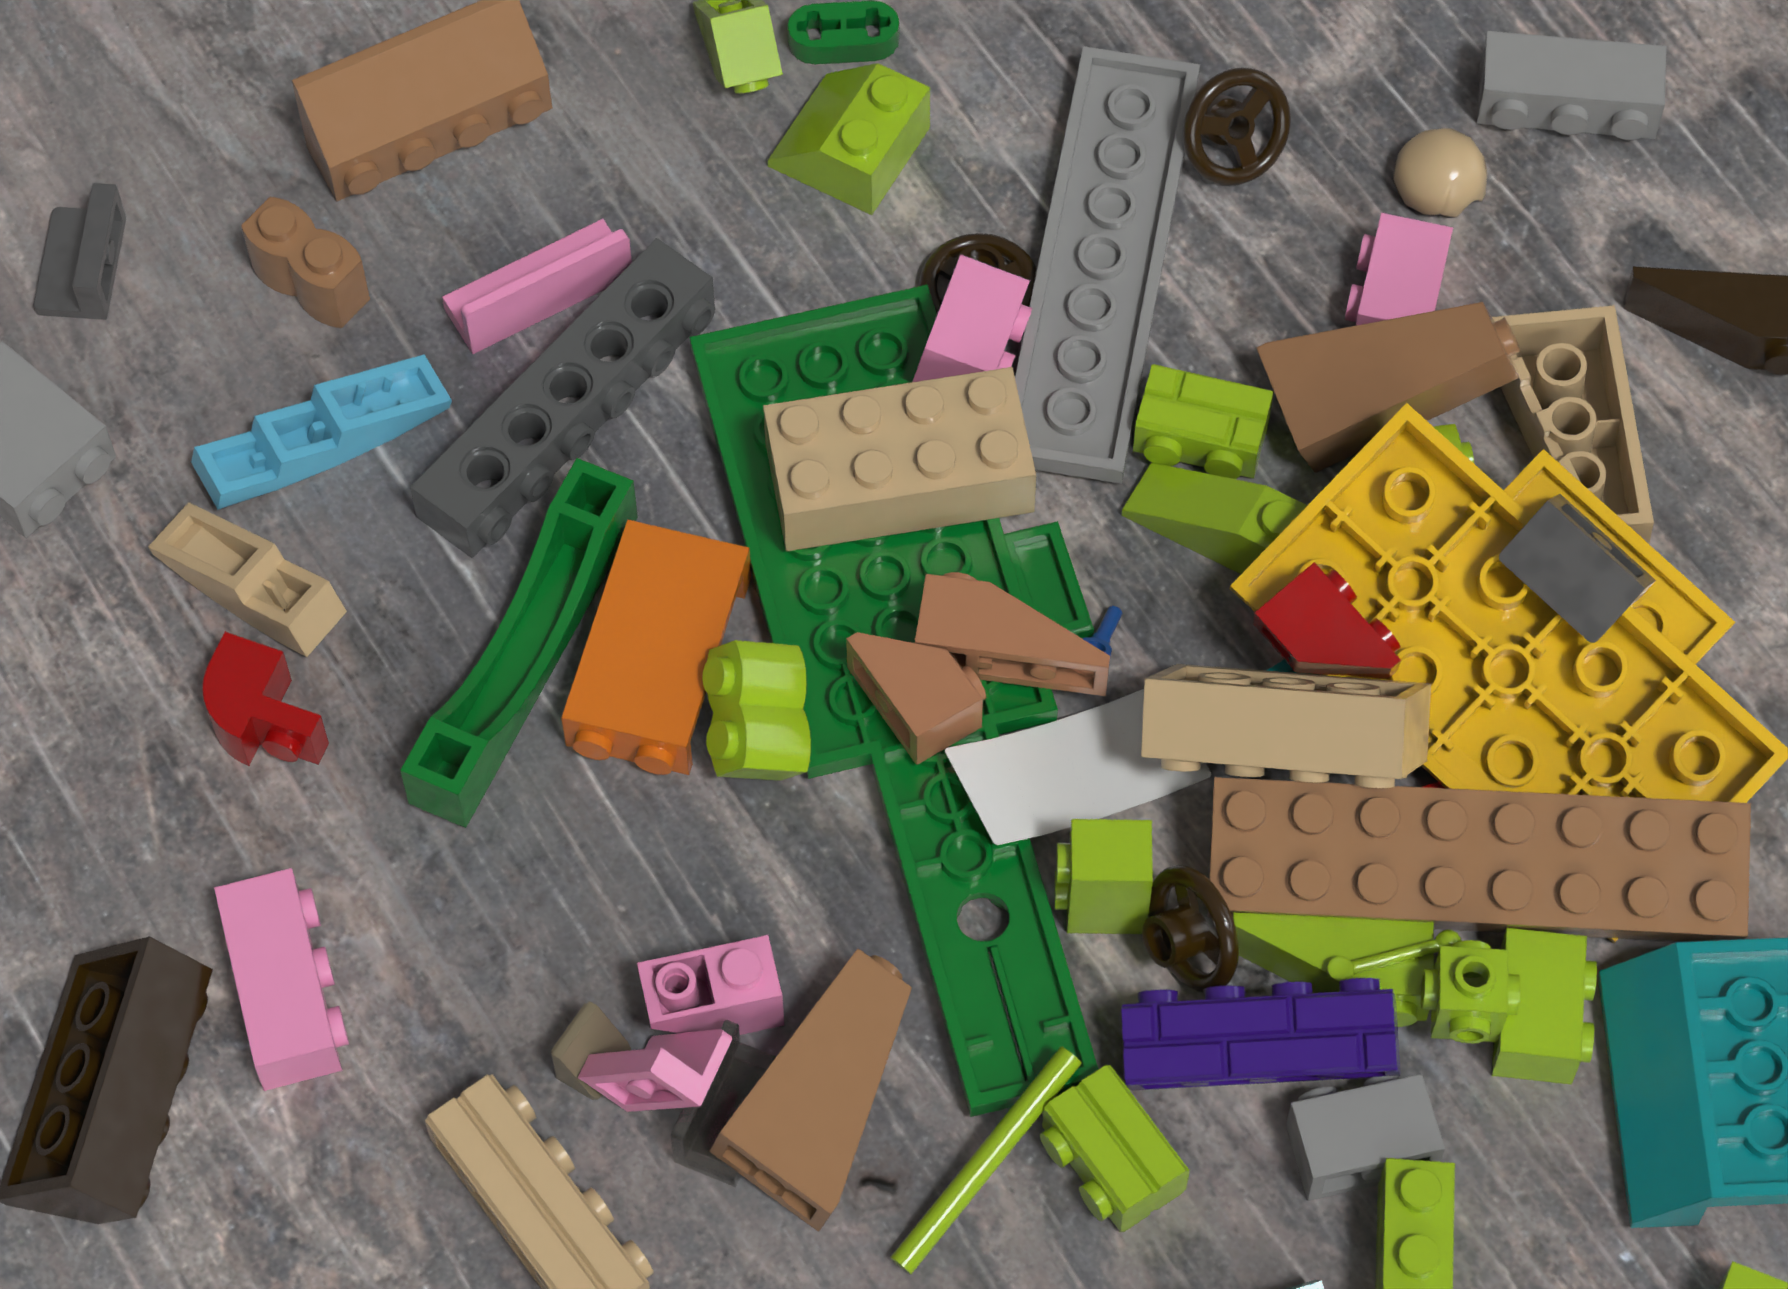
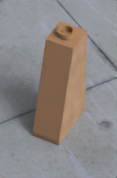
M1483 302L1271 341L1256 347L1296 447L1314 473L1357 454L1406 403L1428 421L1520 378L1510 357L1521 352L1517 340L1506 318L1494 322Z
M860 949L855 951L721 1130L709 1151L818 1232L840 1201L912 989L911 986L902 981L903 978L900 971L892 963L880 956L871 955L869 957Z

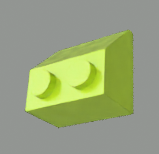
M879 63L827 73L769 157L768 167L873 215L930 129V87Z

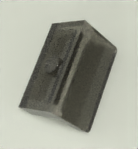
M726 1019L721 1029L732 1036L730 1046L701 1107L682 1109L671 1132L674 1163L736 1187L741 1175L736 1169L718 1159L709 1151L721 1130L776 1056L741 1043L739 1024Z

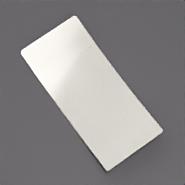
M1144 689L1107 704L1047 724L945 749L950 763L993 843L996 845L1042 836L1070 828L1071 819H1101L1208 779L1211 777V772L1206 763H1201L1200 770L1171 771L1161 768V759L1141 757Z

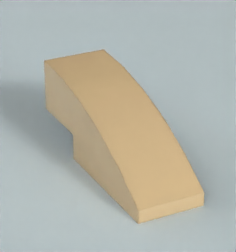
M190 502L186 504L148 546L155 557L213 601L262 633L305 657H308L347 612L328 580L285 560L274 543Z

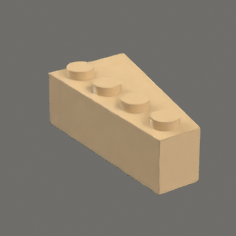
M1615 305L1492 317L1494 322L1506 318L1521 352L1510 356L1520 378L1501 386V389L1533 458L1544 449L1650 544L1654 520Z

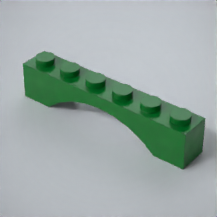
M576 458L547 510L527 569L495 635L460 688L445 705L429 718L400 770L408 804L464 828L468 826L609 571L627 519L636 521L638 518L633 480Z

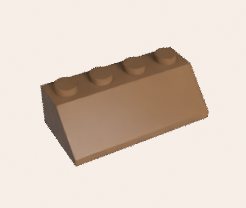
M519 0L477 1L292 80L307 149L336 201L353 194L367 193L383 181L407 171L420 170L428 166L434 159L462 147L476 146L492 134L516 124L529 123L538 118L543 112L553 109L548 73Z

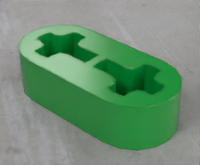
M880 1L809 4L795 10L788 22V45L790 51L796 59L807 64L883 60L892 55L899 44V18L897 12L890 5ZM867 26H878L880 36H868ZM808 29H820L821 39L810 40Z

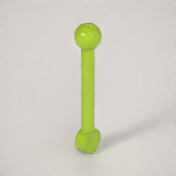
M1447 929L1441 931L1436 936V939L1354 961L1349 960L1347 957L1336 956L1328 963L1327 978L1332 984L1339 986V981L1352 979L1353 974L1437 953L1440 946H1451L1453 943L1461 941V937L1457 932Z

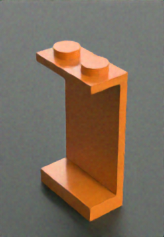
M627 519L561 717L566 746L572 747L580 755L594 760H606L610 756L635 762L638 767L653 774L667 775L671 771L685 775L690 774L693 765L690 741L706 694L702 681L703 669L707 662L709 650L720 646L736 597L743 599L746 597L752 578L749 547Z

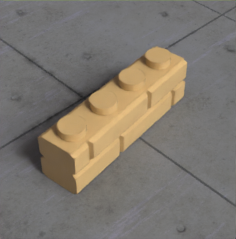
M486 1075L464 1090L458 1098H452L428 1115L425 1123L430 1140L541 1289H650L646 1278L654 1272L647 1258L631 1239L621 1245L607 1226L614 1221V1218L607 1205L592 1187L581 1193L568 1175L575 1170L569 1155L554 1136L549 1137L544 1142L529 1124L536 1119L535 1112L515 1085L504 1091L493 1075Z

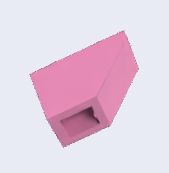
M768 935L637 963L651 1029L674 1033L722 1029L734 1037L784 1026L783 997Z

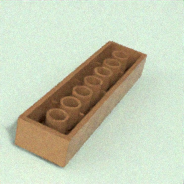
M1214 777L1209 880L1223 896L1232 917L1234 912L1428 922L1434 923V929L1440 930L1451 929L1505 933L1506 928H1516L1598 938L1677 942L1742 940L1748 937L1751 803L1405 786L1368 788L1343 783Z

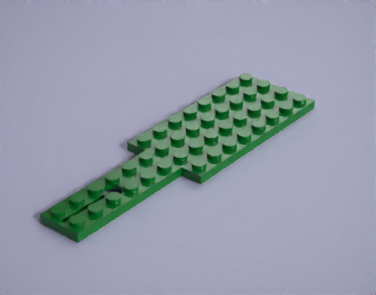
M927 284L689 337L691 354L744 546L750 548L751 573L770 642L798 645L803 654L807 681L803 710L808 720L811 738V753L808 771L806 772L807 777L811 779L866 765H871L969 1115L974 1117L1011 1108L1061 1046L1075 1055L1082 1064L1056 1096H1059L1072 1086H1078L1083 1079L1099 1070L1030 838L1002 845L993 843L950 763L945 749L920 764H915L847 668L846 638L859 632L915 643L926 574L942 576L951 572L964 573L974 577L976 580L991 582L1025 603L999 518L786 551L765 442L763 405L911 383L937 317ZM980 680L986 693V699L983 700L982 728L949 747L999 737V734L1056 721L1058 708L1052 689ZM977 898H988L995 906L1004 908L1009 917V924L1004 933L990 941H977L966 936L957 922L962 907L966 903ZM988 952H990L991 957H992V961H993L994 968H995V971H996V975H997V978H998V981H999V985H1000V988H1001V992H1002L1003 999H1004V1002H1005V1006H1006V1009H1007V1012H1008V1016H1009V1019H1010V1023H1011V1026H1012V1030H1013V1033H1014V1037H1015L1016 1044H1017V1047H1018V1050H1019V1054H1020V1057H1021V1061H1022V1064H1023V1068H1024V1071H1025V1075H1026L1027 1081H1025V1077H1024V1074H1023V1070H1022V1067H1021V1063H1020V1060H1019V1056H1018V1053H1017V1049H1016V1046H1015V1043H1014V1039H1013V1036H1012V1032H1011V1029H1010V1025H1009V1022H1008V1018H1007V1015H1006V1012H1005V1008H1004V1005H1003V1001H1002V998H1001V994H1000V991H999V987H998V984H997V980H996V977H995V974H994V970H993L992 963H991L990 956H989V953H988Z

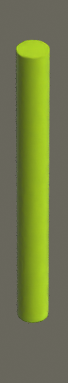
M1062 1046L1057 1050L890 1258L898 1266L912 1275L1041 1115L1047 1103L1057 1095L1082 1064L1075 1055Z

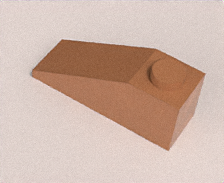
M959 572L946 573L942 576L926 574L915 637L916 644L947 649L960 668L966 665L969 666L980 680L1106 696L1110 656L991 582L979 581L968 574Z

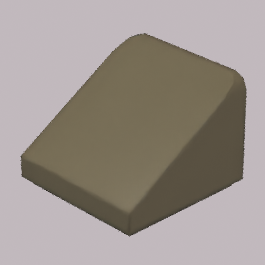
M591 1001L582 1006L551 1050L556 1079L591 1100H598L602 1094L578 1078L588 1055L630 1051L631 1047L602 1010Z

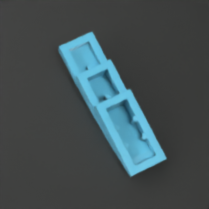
M424 354L314 385L310 401L254 416L250 432L194 447L191 463L218 510L279 490L349 461L395 439L449 409L452 400Z

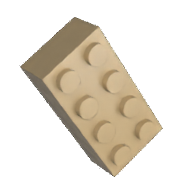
M1013 367L763 405L765 442L786 551L1033 513L1035 510L1036 471Z
M1176 664L1145 678L1141 757L1161 759V768L1171 771L1200 770L1201 763L1225 764V774L1232 776L1260 777L1264 776L1265 768L1290 770L1289 779L1299 782H1328L1330 773L1355 775V785L1392 788L1395 786V779L1407 778L1408 774L1427 762L1431 683Z

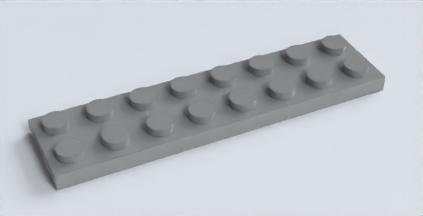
M1083 46L1030 307L1033 309L1024 331L1015 375L1035 470L1122 484L1184 159V119L1188 107L1196 94L1200 64Z

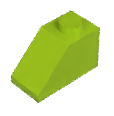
M698 0L692 2L716 80L724 88L733 87L735 93L753 92L768 87V78L783 75L768 4L763 0Z

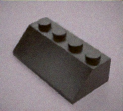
M150 936L75 955L0 1184V1203L94 1224L137 1217L139 1209L145 1203L150 1192L151 1181L149 1175L158 1146L163 1142L169 1130L170 1117L168 1114L177 1085L183 1079L188 1069L189 1056L187 1052L195 1026L207 1007L208 996L206 991L212 975V968Z

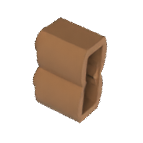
M269 197L241 225L250 262L257 277L268 287L279 293L297 296L302 308L317 321L328 326L343 328L370 300L362 260L354 246L336 233L316 229L311 218L297 205L284 199Z

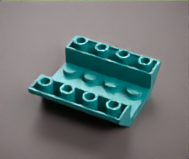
M1788 938L1676 942L1599 971L1598 984L1630 1228L1699 1225L1707 1207L1788 1204Z

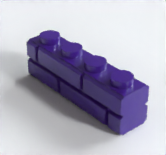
M1377 978L1339 981L1340 992L1312 993V983L1273 984L1271 985L1272 996L1245 997V987L1205 988V1000L1178 1001V991L1138 992L1137 1004H1122L1121 1008L1126 1086L1130 1090L1136 1091L1400 1076L1395 993L1393 989H1380V979Z

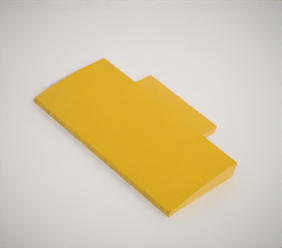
M1408 403L1384 425L1230 585V590L1256 612L1314 562L1325 574L1331 569L1338 572L1357 596V599L1352 603L1357 611L1368 623L1374 618L1379 619L1391 631L1401 646L1395 652L1401 659L1398 671L1389 679L1379 680L1431 683L1427 762L1421 766L1447 789L1747 803L1788 759V748L1696 665L1735 624L1732 618L1544 449L1503 490ZM1558 494L1566 498L1656 580L1642 597L1629 606L1595 643L1587 641L1499 560V554L1547 500ZM1608 938L1613 944L1618 940V938Z

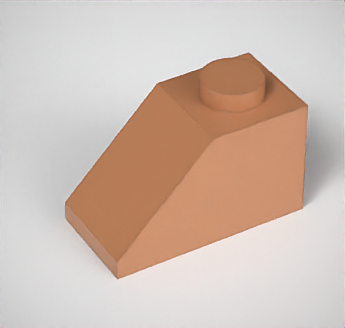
M859 632L846 638L847 668L916 765L982 728L983 700L986 699L984 687L972 668L967 665L960 668L947 649Z

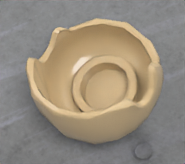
M1452 128L1425 130L1408 141L1398 153L1394 183L1405 205L1424 215L1441 214L1449 217H1458L1473 201L1478 200L1481 202L1483 200L1487 184L1486 161L1470 137Z

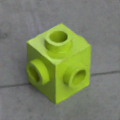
M1459 941L1451 946H1440L1434 969H1423L1421 1009L1431 1010V1038L1452 1039L1461 1043L1498 1042L1507 1015L1518 1014L1519 974H1508V950L1491 949L1490 945L1481 941Z

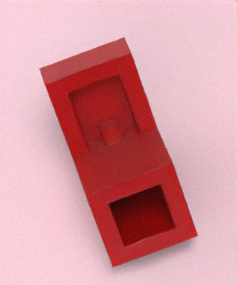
M225 631L206 668L203 678L204 702L215 735L223 749L234 759L247 766H250L260 745H262L265 751L280 760L296 762L300 758L319 765L329 745L321 715L281 702L292 681L284 652Z

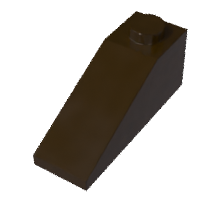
M1633 266L1624 295V310L1746 369H1760L1777 375H1788V276Z

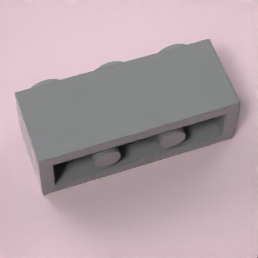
M1487 31L1479 68L1477 124L1496 125L1499 128L1508 130L1518 128L1555 130L1566 135L1579 133L1613 135L1625 140L1639 138L1655 139L1665 107L1666 46Z

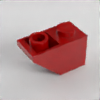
M1315 562L1254 613L1253 625L1297 673L1389 679L1398 671L1401 659L1395 654L1401 646L1391 631L1377 618L1368 623L1352 605L1357 596L1345 579L1334 569L1325 574Z

